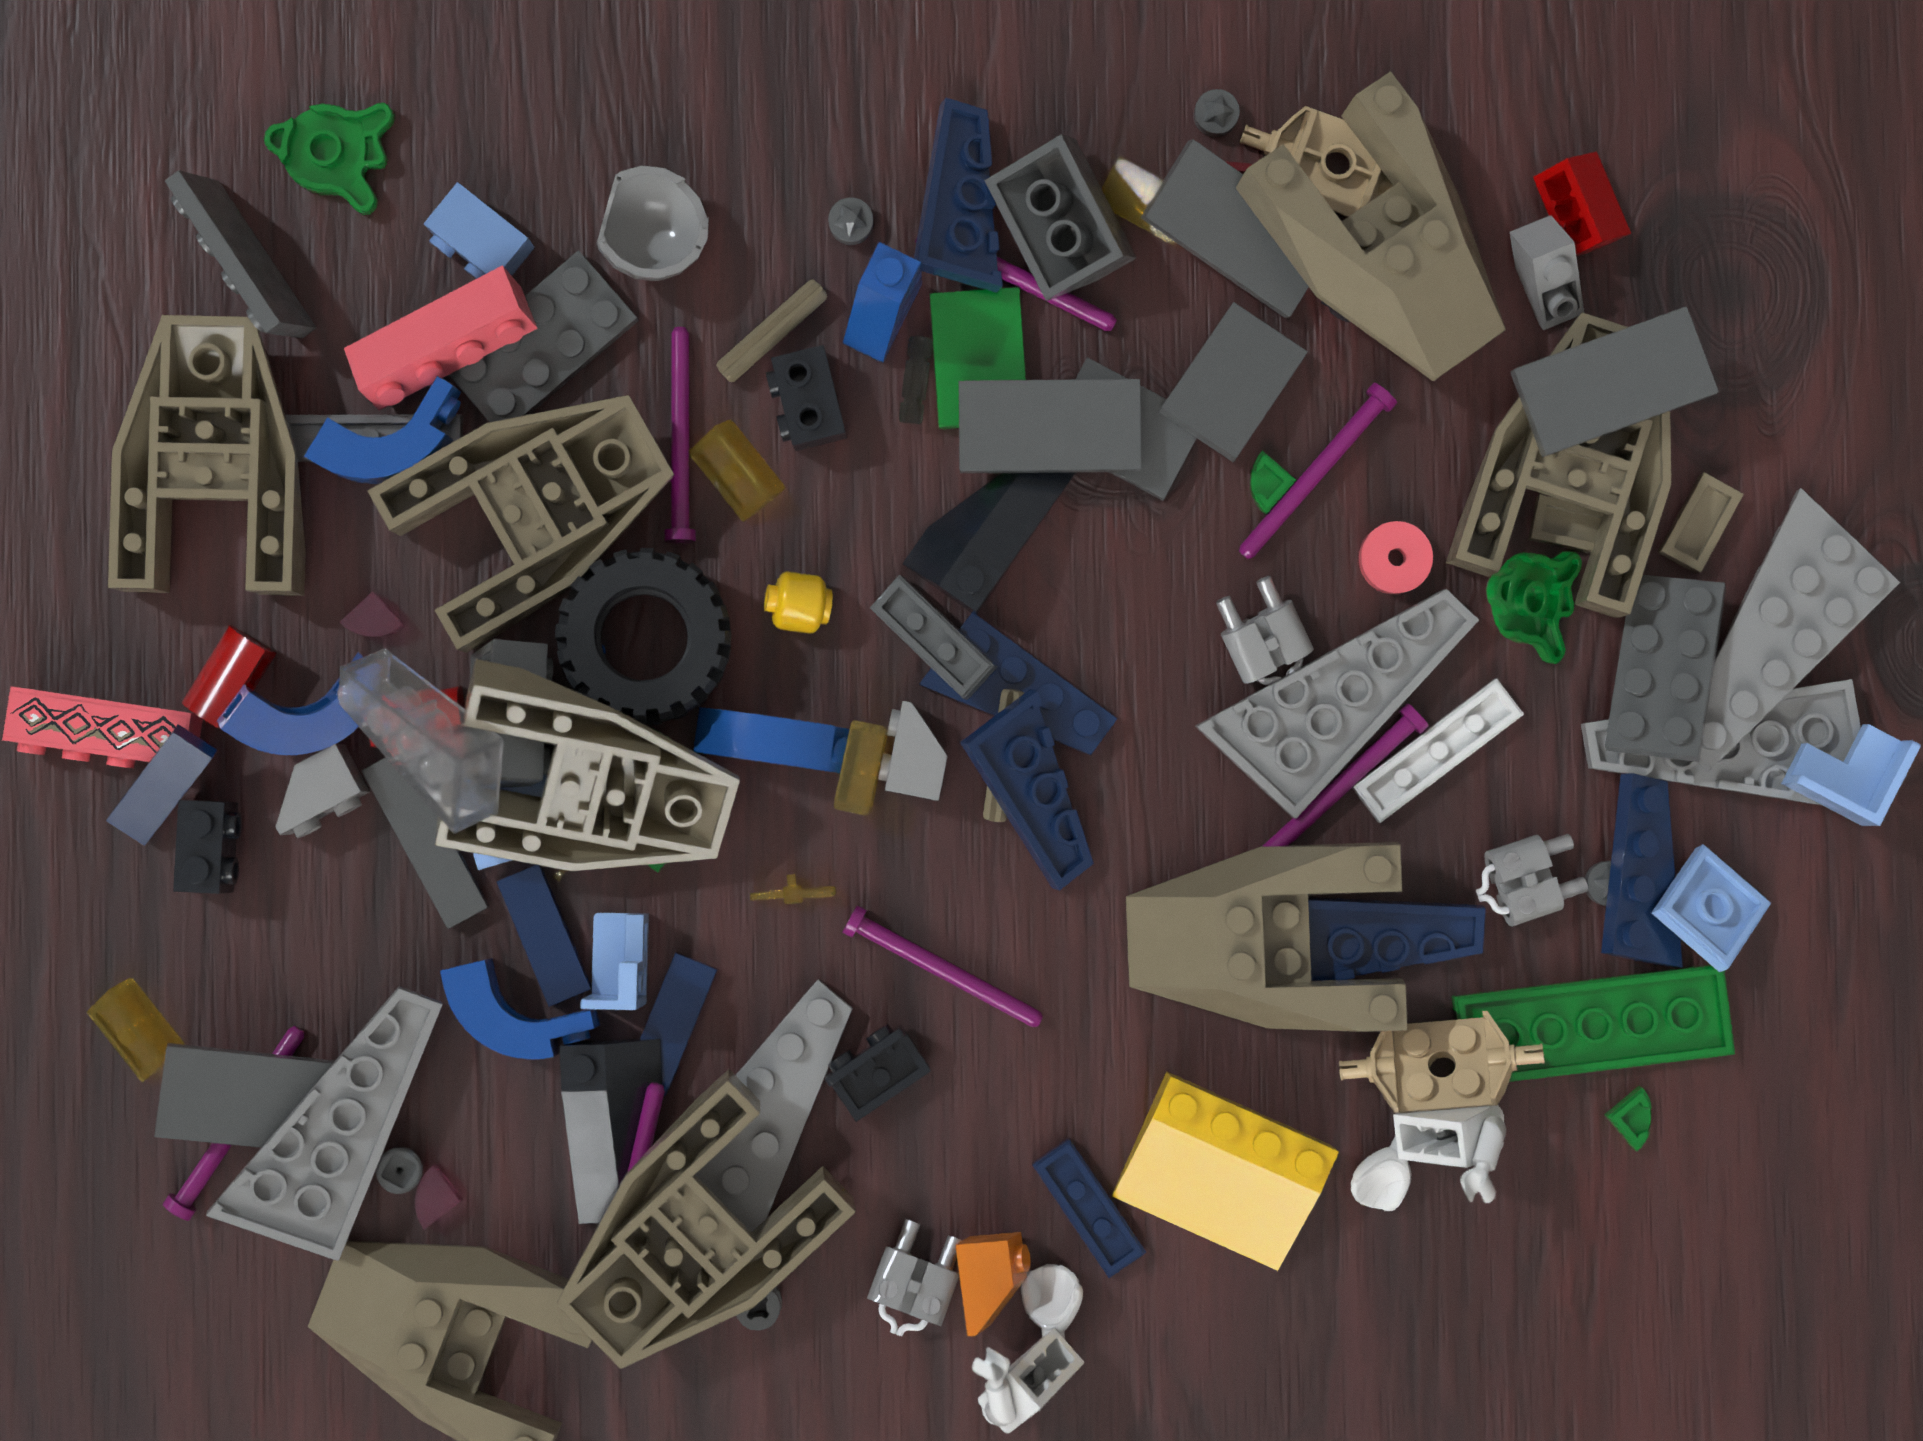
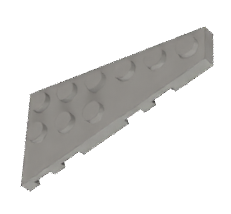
M1802 488L1795 492L1789 505L1790 508L1771 541L1772 544L1739 606L1721 648L1716 653L1700 762H1698L1706 771L1711 770L1900 583Z
M1447 589L1441 590L1195 725V727L1285 812L1296 819L1472 629L1479 619Z
M1852 679L1792 689L1709 771H1706L1695 761L1606 751L1605 741L1609 719L1581 724L1589 769L1621 774L1635 773L1659 780L1816 805L1821 804L1781 784L1801 744L1808 743L1844 762L1861 728Z
M820 979L814 983L736 1074L742 1083L760 1100V1114L695 1174L750 1232L755 1230L768 1217L828 1070V1064L833 1058L853 1009Z
M399 986L210 1207L206 1216L339 1261L442 1007V1002Z

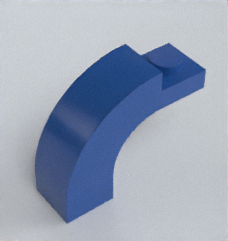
M437 376L411 420L399 431L383 437L373 438L358 435L327 417L304 457L345 479L360 483L380 484L452 443L453 439L441 432L439 428L442 423L447 425L455 417L461 404L457 400L461 392L452 384Z
M358 652L325 696L312 704L302 707H284L274 704L244 684L221 714L217 723L223 731L245 745L259 751L278 755H301L317 752L346 738L367 718V715L361 708L355 705V702L358 698L365 700L371 694L378 683L379 678L375 675L380 669L371 660Z
M699 707L693 751L722 757L855 775L861 731L794 719Z
M492 958L440 971L448 1003L457 1020L473 1038L484 1046L503 1055L520 1059L555 1057L560 1054L557 1037L562 1036L564 1044L582 1041L590 1038L589 1030L600 1026L597 1009H588L549 1019H535L520 1014L504 999L498 985Z

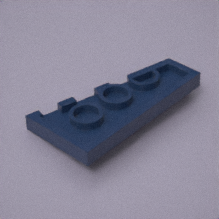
M973 612L959 630L998 666L996 670L968 700L963 699L932 668H930L919 683L922 687L994 716L998 714L1003 689H1016L1024 693L1030 689L1037 690L1042 703L1040 707L1045 726L1050 727L1053 740L1088 755L1094 752L1117 720L1115 716Z
M1030 689L960 743L1050 886L1060 891L1094 863L1077 810L1072 809L1066 790L1069 786L1064 770L1059 769L1052 747L1055 743L1050 727L1045 726L1040 707L1042 703L1038 691Z
M1635 773L1621 774L1601 953L1666 967L1683 968L1680 938L1651 913L1675 879L1668 782Z

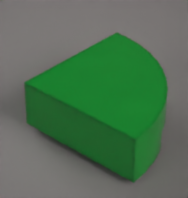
M1264 451L1258 455L1252 466L1250 490L1255 504L1266 515L1296 479Z
M1638 1086L1604 1115L1633 1150L1638 1151L1648 1139L1652 1107L1647 1093L1643 1087Z

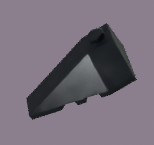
M1076 472L1000 473L931 524L902 565L965 609L977 615Z
M661 1039L578 1041L560 1046L561 1093L579 1224L600 1223L628 1172L646 1089L651 1083L662 1084Z

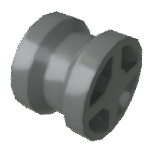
M776 1286L755 1307L736 1315L743 1326L750 1330L760 1331L769 1328L775 1323L780 1314L783 1300L778 1287Z

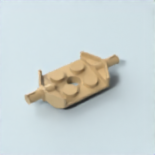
M1305 106L1293 115L1278 131L1273 130L1271 134L1248 125L1245 126L1240 144L1265 151L1264 154L1266 155L1284 144L1332 210L1338 214L1349 217L1393 187V184L1345 120ZM1333 152L1344 154L1349 160V170L1340 175L1330 172L1326 167V156Z
M1483 1011V1017L1412 1023L1407 1024V1030L1381 1031L1370 1053V1057H1366L1363 1060L1339 1061L1341 1080L1368 1078L1370 1083L1375 1082L1386 1102L1396 1114L1497 1106L1506 1091L1512 1071H1517V1065L1545 1064L1543 1044L1517 1047L1514 1044L1509 1045V1041L1488 1011ZM1445 1057L1453 1060L1456 1064L1453 1073L1447 1077L1434 1076L1430 1072V1067L1436 1059Z

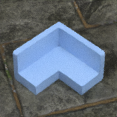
M1863 724L1844 762L1808 743L1801 744L1781 784L1861 826H1880L1921 744L1913 740L1900 741L1870 724Z
M596 913L594 915L592 994L581 999V1009L637 1010L647 1004L649 914Z

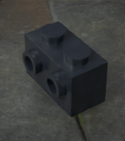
M824 345L772 357L771 361L774 370L765 373L772 399L781 397L785 414L777 415L776 417L782 441L791 440L794 450L799 451L847 439Z
M178 800L173 892L211 894L234 892V885L237 883L239 876L236 840L240 836L242 827L241 814L238 812V802Z

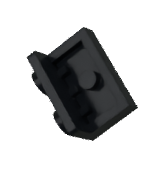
M889 1024L884 1025L866 1038L870 1045L857 1055H854L851 1049H849L828 1064L832 1072L826 1075L825 1081L829 1087H833L856 1122L932 1071L902 1025L893 1030Z

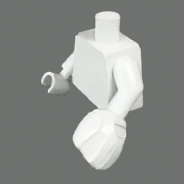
M1497 1105L1393 1114L1395 1137L1391 1145L1376 1151L1363 1160L1354 1171L1351 1180V1192L1355 1200L1361 1205L1383 1209L1384 1211H1393L1401 1204L1411 1183L1412 1174L1408 1160L1464 1168L1474 1165L1475 1168L1468 1170L1462 1175L1461 1185L1470 1202L1473 1201L1474 1195L1480 1191L1484 1202L1490 1203L1495 1198L1496 1191L1488 1173L1495 1170L1506 1136L1503 1111Z
M1046 1264L1037 1269L1026 1272L1027 1278L1021 1285V1295L1025 1311L1029 1318L1042 1328V1338L1011 1365L1006 1357L989 1347L986 1348L987 1355L985 1361L976 1358L973 1362V1371L988 1380L985 1385L986 1390L978 1397L983 1416L989 1423L999 1426L1005 1433L1009 1434L1039 1411L1085 1363L1065 1341V1330L1071 1324L1080 1308L1083 1288L1079 1284L1076 1275L1063 1265Z

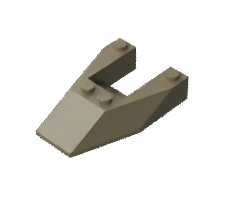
M1390 71L1356 94L1342 114V118L1393 184V187L1341 222L1285 145L1282 144L1248 167L1237 184L1236 189L1317 298L1430 380L1435 381L1499 336L1506 328L1457 190L1418 107Z
M1582 312L1549 356L1628 327ZM1518 397L1494 431L1460 517L1446 563L1487 577L1498 573L1525 489L1533 490L1604 513L1574 605L1614 618L1630 615L1671 487L1670 411L1542 458L1520 397Z
M161 316L112 449L108 588L122 592L170 593L172 499L248 501L245 590L259 595L304 596L306 549L297 453L260 331L252 324L248 317Z
M629 395L486 423L367 492L389 531L399 536L404 535L475 494L514 565L435 609L456 649L468 653L505 632L570 588L578 576L582 578L590 570L589 566L600 559L674 477V473Z
M479 659L475 660L466 697L464 726L553 743L555 747L542 797L447 779L437 817L435 846L568 871L716 859L718 857L740 782L738 775L614 708L525 669Z
M1398 842L1261 846L1126 896L1129 987L1264 1028L1358 1032L1407 1030L1406 984L1403 978L1311 981L1308 894L1402 891L1400 844Z
M730 1069L705 1090L626 1173L556 1304L620 1369L755 1307L856 1212L854 1197L822 1166L755 1230L750 1232L695 1175L760 1114V1100Z
M347 1240L339 1261L333 1260L308 1328L415 1417L457 1441H556L562 1422L479 1391L506 1317L589 1348L593 1342L556 1304L569 1280L568 1278L485 1246Z

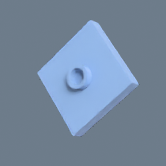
M1702 844L1694 849L1651 913L1717 971L1722 972L1729 969L1771 905V902L1708 847Z

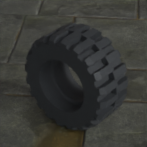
M640 548V552L627 553V550L613 553L614 557L603 562L599 559L589 566L590 570L582 578L578 576L570 586L571 592L567 599L563 598L559 608L560 618L555 628V639L558 645L557 655L560 665L567 676L566 678L577 693L614 708L642 724H648L649 726L660 725L662 722L672 719L677 720L686 716L695 707H700L708 699L714 688L718 687L723 678L726 665L729 662L731 652L730 621L726 605L722 601L719 590L713 581L710 582L703 575V571L695 564H688L681 560L679 555L668 551L666 554L654 552V548ZM641 595L658 597L673 605L684 619L688 633L687 647L678 665L664 676L651 680L632 679L619 673L607 661L601 643L603 624L611 610L622 601Z

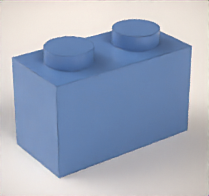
M458 182L424 222L425 227L433 234L429 242L448 258H451L456 252L466 260L468 264L464 270L475 279L502 265L512 276L535 248L528 237Z

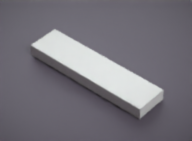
M1493 679L1367 774L1352 789L1376 821L1381 823L1522 717L1524 713L1498 679Z

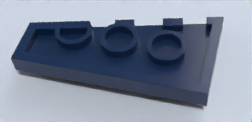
M945 98L939 107L914 259L921 262V271L997 293L1003 286L1001 271H998L996 253L999 251L998 232L994 231L993 208L996 206V203L984 181L990 177L989 168L992 166L988 110Z
M1308 897L1311 981L1348 980L1358 975L1379 971L1384 973L1399 970L1400 967L1420 963L1430 964L1483 953L1486 911L1483 905Z

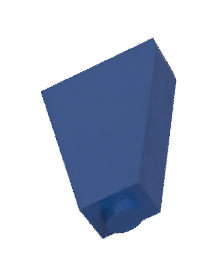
M881 242L878 243L858 284L843 339L844 345L884 363L922 285L920 261Z

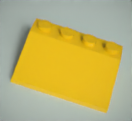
M1166 1071L1112 1197L1278 1271L1320 1196L1339 1151L1326 1142Z

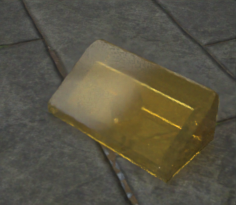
M1119 156L1102 187V191L1113 212L1174 245L1175 242L1140 218L1163 180Z
M732 420L715 425L689 450V455L743 522L747 521L785 490L784 484Z
M857 720L852 721L834 801V808L837 810L869 816L872 813L882 757L888 737V730L885 726Z
M128 978L110 988L87 1011L90 1018L141 1082L147 1080L164 1066L168 1043L185 1045L132 978Z

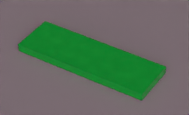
M1711 964L1452 996L1455 1020L1483 1017V1011H1488L1509 1041V1045L1514 1044L1517 1047L1543 1044L1545 1064L1517 1065V1071H1512L1509 1082L1735 1054L1725 971L1719 972Z

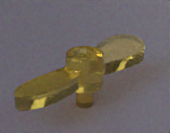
M796 874L787 875L788 886H783V890L750 893V901L784 898L785 904L802 903L803 898L834 896L836 889L835 886L802 889L801 885L796 884Z

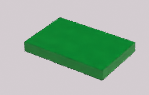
M1019 287L1001 288L997 293L989 290L930 293L939 429L959 428V381L1026 380Z

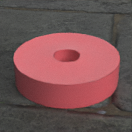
M1401 521L1387 522L1372 530L1365 537L1359 550V567L1363 577L1373 588L1386 594H1403L1417 588L1425 581L1433 564V551L1426 535L1416 526ZM1391 550H1398L1403 555V562L1400 566H1394L1389 562L1388 555Z

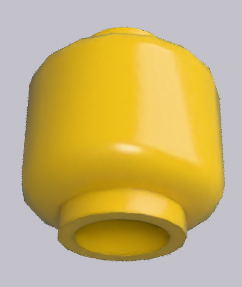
M786 571L780 575L776 585L768 584L764 599V611L772 612L773 624L778 629L811 634L816 632L821 624L826 625L828 623L833 593L831 589L826 588L824 580L817 575Z

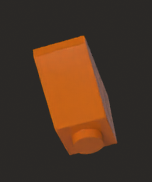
M1021 1232L969 1236L956 1244L967 1336H976L988 1328L1027 1278L1026 1272L1030 1269V1253L1027 1245L1022 1243Z

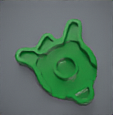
M376 103L367 109L358 111L347 110L331 104L309 106L310 110L301 113L295 119L291 117L284 123L271 125L266 130L264 143L267 149L278 156L288 174L299 186L316 194L336 195L345 198L362 215H369L375 211L378 206V199L365 179V173L369 169L379 170L387 165L388 158L382 146L381 138L395 121L394 111L388 104Z
M1565 551L1550 559L1546 555L1518 553L1509 558L1498 573L1490 577L1487 584V600L1491 605L1494 622L1499 632L1506 639L1513 642L1532 645L1545 663L1557 664L1565 655V644L1559 630V620L1561 617L1571 616L1574 611L1571 586L1581 570L1582 562L1579 554Z

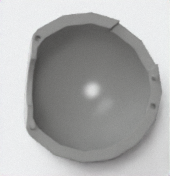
M638 166L620 171L615 175L600 228L597 246L607 261L618 271L634 279L660 281L681 274L698 259L708 239L709 217L707 218L700 198L688 186L685 178L666 168Z

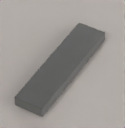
M400 749L362 770L366 781L447 929H451L489 908L490 905L461 852L456 849L435 846L438 812L420 777L413 771V765L405 750Z

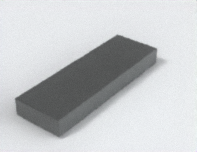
M899 575L870 607L881 620L965 700H968L998 667L902 575Z

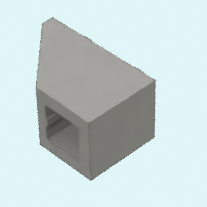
M1552 215L1511 231L1510 238L1515 268L1542 330L1578 317L1582 312L1584 313L1575 242Z
M902 701L901 710L892 709L887 735L895 737L892 755L883 753L878 780L887 781L886 791L939 801L947 755L912 702Z
M334 744L294 765L276 824L279 835L295 833L297 838H301L322 827L319 819L335 812L337 817H340L362 805L359 798L370 793V790L346 745Z

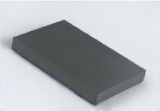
M1233 302L1167 398L1159 413L1234 462L1308 351Z
M1087 357L1075 380L1128 378ZM1140 385L1141 471L1109 473L1163 501L1189 454L1196 437L1159 413L1167 399Z

